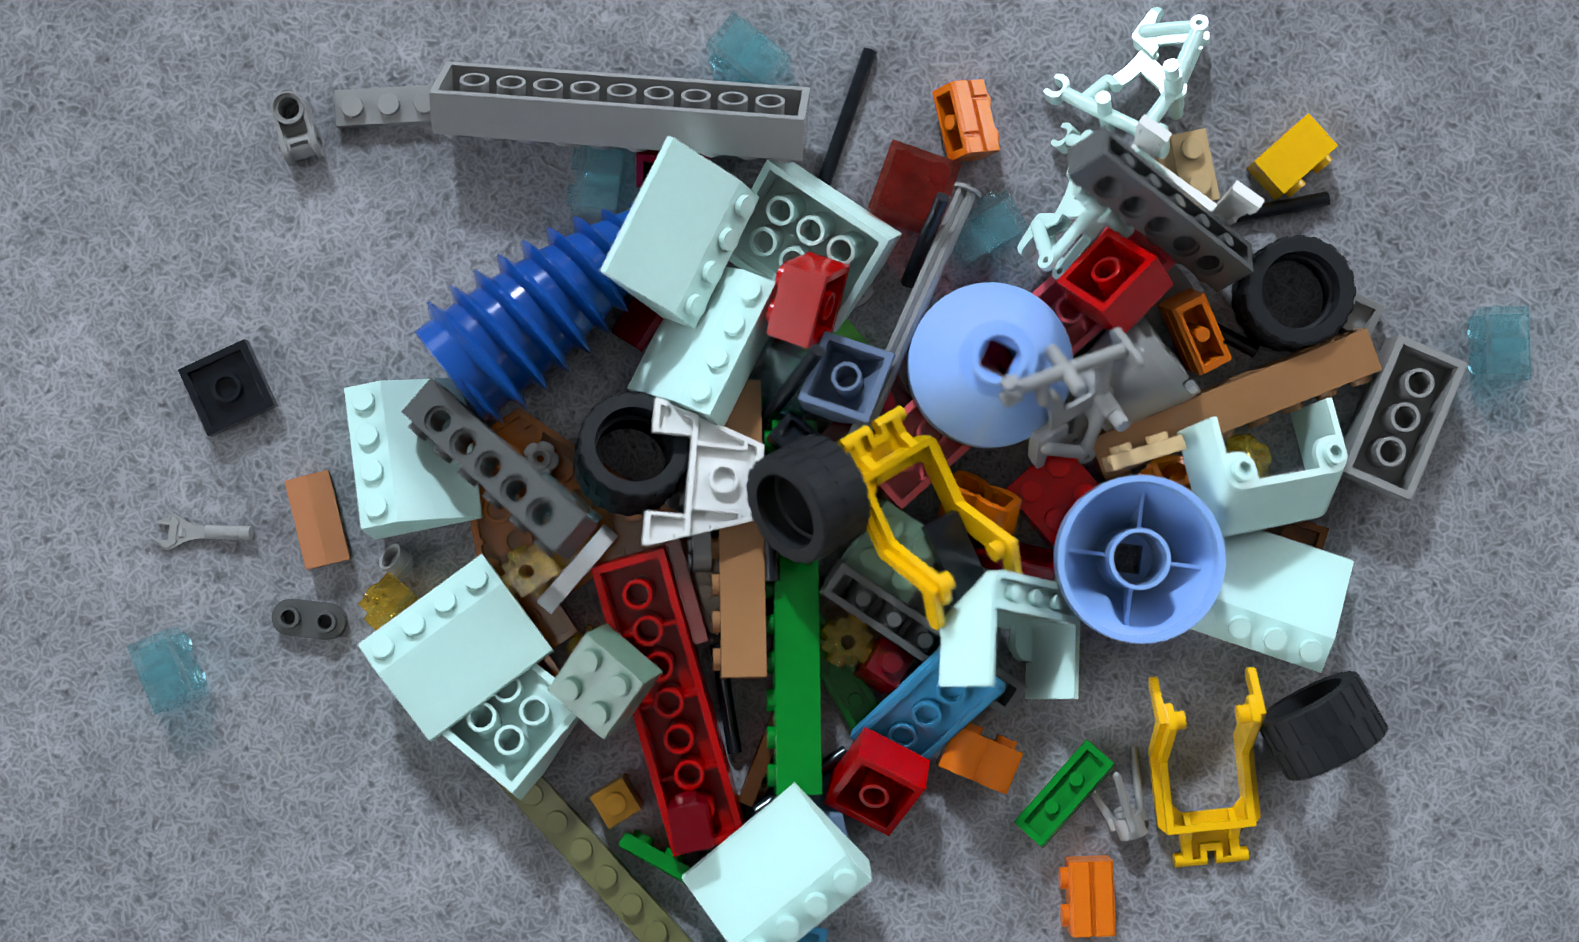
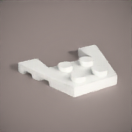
M1144 114L1136 125L1134 132L1136 135L1131 148L1144 151L1154 160V157L1165 145L1172 133ZM1158 163L1166 171L1167 177L1228 226L1236 223L1238 218L1247 213L1251 215L1257 212L1264 202L1262 197L1236 180L1219 202L1214 203L1200 191Z
M655 398L651 433L690 437L684 514L645 510L641 546L654 545L754 521L747 502L746 482L748 481L749 470L753 468V464L764 457L765 445L727 427L719 426L703 419L696 413L674 406L665 399Z

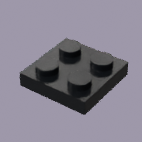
M243 339L178 369L207 436L213 437L278 407L249 340Z

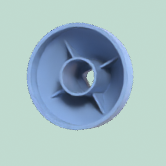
M1004 283L972 284L943 297L926 313L919 323L908 350V385L920 413L942 435L970 447L1000 448L1010 446L1030 438L1035 430L1049 421L1048 408L1041 407L1038 404L1035 391L1023 394L1021 402L1014 406L1006 407L999 398V393L1005 391L1000 383V379L1003 377L981 367L979 364L989 341H994L1010 351L1014 360L1006 376L1015 374L1019 379L1053 367L1043 354L1045 348L1051 344H1056L1068 361L1073 360L1068 334L1054 311L1034 294ZM1061 380L1050 384V389H1055L1063 402H1065L1070 389L1064 381Z
M1134 475L1106 481L1086 492L1074 503L1059 527L1054 545L1053 561L1059 590L1069 608L1082 622L1093 630L1120 641L1155 643L1184 633L1198 623L1210 610L1223 583L1226 553L1223 536L1215 517L1193 492L1165 478ZM1118 543L1136 545L1140 548L1137 572L1135 574L1116 571L1113 558Z

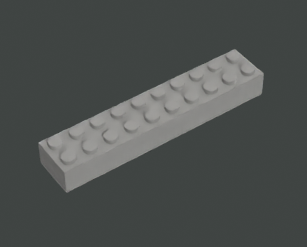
M446 61L429 91L432 134H444L448 138L455 139L471 136L481 137L485 141L511 139L523 144L552 142L562 147L579 144L590 145L595 149L620 147L627 148L633 152H643L646 150L661 151L667 137L670 136L705 157L713 158L728 155L738 156L743 160L769 158L781 163H791L795 160L803 161L809 123L810 87Z

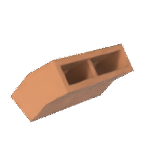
M325 470L285 480L305 569H316L351 560L330 471Z

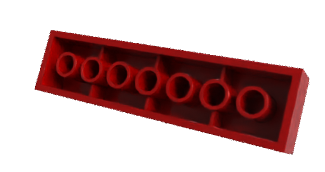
M666 544L597 563L591 568L606 623L663 671L633 713V718L673 857L685 853L675 854L667 808L670 800H675V795L683 792L696 791L698 796H708L715 838L713 846L721 844L743 826L746 820L741 802L738 801L739 795L696 644L692 640Z

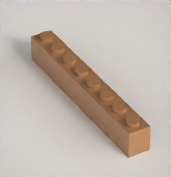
M1355 328L1321 343L1306 347L1201 389V392L1189 401L1132 423L1122 432H1118L1114 428L1108 432L1101 429L1093 448L1096 454L1092 459L1099 477L1104 480H1112L1132 476V469L1142 465L1146 467L1154 460L1151 459L1105 472L1101 458L1111 456L1109 448L1131 442L1133 449L1147 445L1145 437L1167 431L1168 437L1171 438L1177 436L1178 431L1211 417H1217L1222 439L1224 440L1235 435V428L1247 424L1248 428L1262 425L1269 421L1268 415L1280 410L1282 414L1292 413L1303 408V401L1313 397H1316L1317 401L1330 398L1338 394L1337 388L1350 383L1351 387H1355L1373 380L1371 374L1381 371L1382 367L1368 329Z
M747 380L724 427L762 443L761 380ZM754 521L718 529V537H711L712 559H718V574H711L712 596H719V611H712V633H719L720 647L713 648V671H720V679H765L767 677L764 537Z

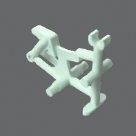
M1159 7L1152 8L1132 34L1133 46L1139 53L1125 68L1113 76L1109 74L1102 76L1083 93L1070 88L1069 79L1066 76L1056 74L1054 76L1055 84L1062 89L1054 92L1045 88V100L1052 105H1060L1064 101L1099 118L1100 127L1104 125L1113 133L1115 127L1135 136V128L1139 121L1112 109L1111 97L1107 91L1120 92L1141 74L1161 94L1146 115L1157 123L1160 122L1167 111L1171 119H1180L1183 116L1187 82L1203 47L1207 46L1210 41L1209 32L1207 31L1209 27L1208 18L1204 15H1196L1187 21L1160 23L1164 10ZM1183 45L1177 60H1166L1164 68L1156 62L1160 57L1157 51L1159 47ZM1159 123V125L1168 130V126ZM1169 139L1158 152L1157 157L1164 159L1168 155L1170 150Z
M1062 123L1060 127L1067 132L1065 138L1060 141L1052 139L1051 144L1060 153L1067 154L1070 147L1093 132L1086 130L1080 134L1070 123ZM1134 149L1167 176L1166 171L1142 150ZM1068 172L1066 174L1069 180L1068 187L1056 212L1039 213L1036 215L1017 247L1019 254L1027 260L1038 250L1040 256L1038 266L1044 271L1052 270V276L1055 280L1092 245L1107 226L1125 238L1131 236L1134 231V227L1126 225L1116 213L1108 207L1100 205L1096 198L1085 189L1076 186L1068 177ZM1070 219H1076V221H1075V222L1071 225V227L1068 229V227H1069L1070 224L1072 223V221H1071ZM1066 231L1058 241L1056 235ZM1081 234H1083L1082 237L1079 239V241L1074 245V247L1069 251V253L1063 258V255L1065 254V252L1070 248V246L1075 242V240H1076Z

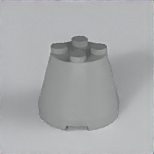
M1142 317L1125 334L1142 355L1145 363L1143 368L1134 370L1125 358L1113 362L1110 385L1114 391L1113 397L1124 410L1123 413L1130 421V424L1187 402L1201 392L1192 376H1188L1185 372L1186 369L1176 353L1148 318L1145 317L1143 319ZM1106 329L1086 355L1113 346L1114 343L1110 338V331ZM1105 419L1102 428L1106 432L1112 428L1116 430L1113 424Z

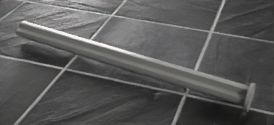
M960 182L954 184L953 188L956 190L887 345L885 351L895 353V358L871 421L867 425L871 431H873L872 421L879 417L909 350L913 335L925 314L975 199H980L982 196L981 192L972 186ZM852 424L848 435L863 427L864 424Z

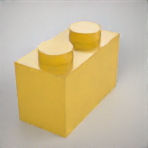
M1308 113L1246 169L1274 200L1283 194L1290 198L1306 184L1302 178L1310 170L1317 174L1333 160L1329 154L1338 145Z

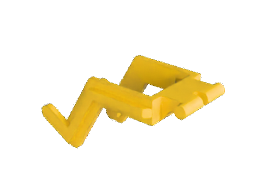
M899 405L872 421V427L876 435H873L871 429L864 425L840 439L837 443L846 453L850 452L856 466L863 474L865 484H867L871 509L866 530L878 556L923 592L927 620L931 627L938 631L945 626L942 606L951 602L950 590L955 588V581L947 571L938 574L896 541L875 497L877 486L917 462L923 463L945 513L951 510L958 511L967 533L985 546L988 556L996 562L1002 558L1004 570L1022 574L1019 545L1017 539L965 502L936 438H933L932 435L916 436L913 438L906 431L902 423L903 420L907 419V413Z
M1246 667L1245 678L1249 695L1246 696L1243 705H1235L1237 724L1233 733L1240 797L1232 807L1180 812L1172 805L1168 760L1177 730H1186V716L1184 711H1174L1172 703L1163 704L1158 677L1148 678L1149 692L1156 721L1148 748L1156 826L1167 835L1179 834L1180 852L1172 854L1175 868L1207 865V851L1212 850L1216 864L1249 860L1247 846L1239 845V835L1241 828L1257 826L1256 822L1261 817L1253 747L1266 716V709L1255 667Z

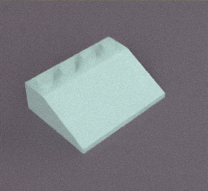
M668 136L600 272L662 318L695 329L760 197L735 176L677 139Z
M767 159L751 188L760 198L729 261L742 270L775 281L777 271L782 264L784 265V262L808 252L851 265L833 329L834 332H837L885 265L902 233L794 162L781 163L775 159Z
M725 267L722 277L718 281L695 329L665 318L663 319L627 389L634 393H646L654 398L665 399L674 406L696 413L701 418L719 426H725L769 337L766 334L769 324L766 321V312L770 303L776 297L778 287L775 286V281L746 270Z
M450 378L434 379L467 406V400ZM429 379L384 380L344 388L361 530L374 540L483 518L478 484L474 487L458 474L461 466L453 460L449 464L433 451V448L436 446L433 440L428 438L424 441L411 431L408 426L412 421L401 412ZM451 419L444 423L442 431L448 428ZM473 443L469 445L467 454L473 451Z
M1265 530L1223 537L1226 566L1220 592L1210 610L1190 629L1321 673L1335 640L1354 561Z
M482 554L357 644L377 674L430 742L554 651L499 574Z
M538 664L441 734L520 801L547 770L580 719L547 691L555 678Z
M794 783L684 873L682 880L727 942H797L872 881L869 859Z

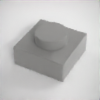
M1356 293L1353 311L1349 314L1348 321L1342 328L1348 331L1355 328H1367L1371 337L1385 305Z

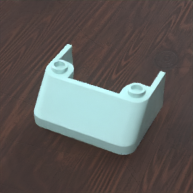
M1332 397L1290 413L1305 468L1304 471L1259 479L1255 463L1247 454L1243 452L1226 454L1217 417L1208 418L1177 432V436L1183 434L1187 449L1181 450L1191 490L1209 508L1219 525L1223 537L1308 521L1321 517L1327 512L1347 463V451Z
M1006 570L988 571L944 616L945 626L940 629L939 686H994L996 627L1010 630L1008 648L1016 660L1026 662L1025 685L1028 687L1025 690V699H1078L1080 619L1065 602L1057 582Z

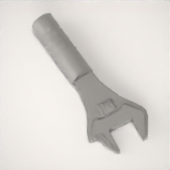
M171 513L170 518H164L156 522L157 524L170 525L168 539H154V542L165 550H172L183 543L196 539L251 541L254 536V530L252 526H200L187 522L176 513Z

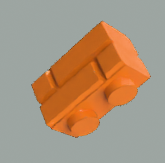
M984 79L952 81L932 91L948 163L976 161L1000 151L998 143L999 133L994 126L990 108L991 98L986 91Z
M1189 288L1158 304L1186 370L1203 375L1232 359L1227 345L1223 343V335L1204 292Z
M1107 855L1064 857L1065 867L1058 868L1060 889H1066V904H1060L1061 926L1067 927L1070 936L1075 938L1115 936L1113 860Z

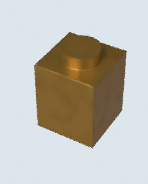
M626 773L597 789L590 796L609 829L640 811L644 805Z

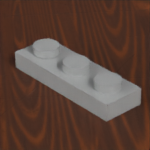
M433 85L334 90L336 127L338 129L431 124L429 91Z

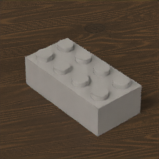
M1399 334L1385 339L1378 355L1382 370L1371 374L1373 380L1367 382L1346 432L1344 443L1347 451V463L1341 478L1395 501H1410L1414 496L1468 363Z

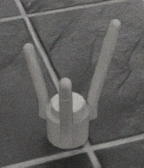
M1136 745L1130 746L1136 806L1129 803L1119 772H1115L1113 777L1122 806L1114 810L1115 816L1112 815L1097 790L1091 794L1092 799L1106 819L1109 831H1117L1120 841L1135 840L1146 835L1148 832L1144 822L1148 820V816L1144 807L1140 764Z

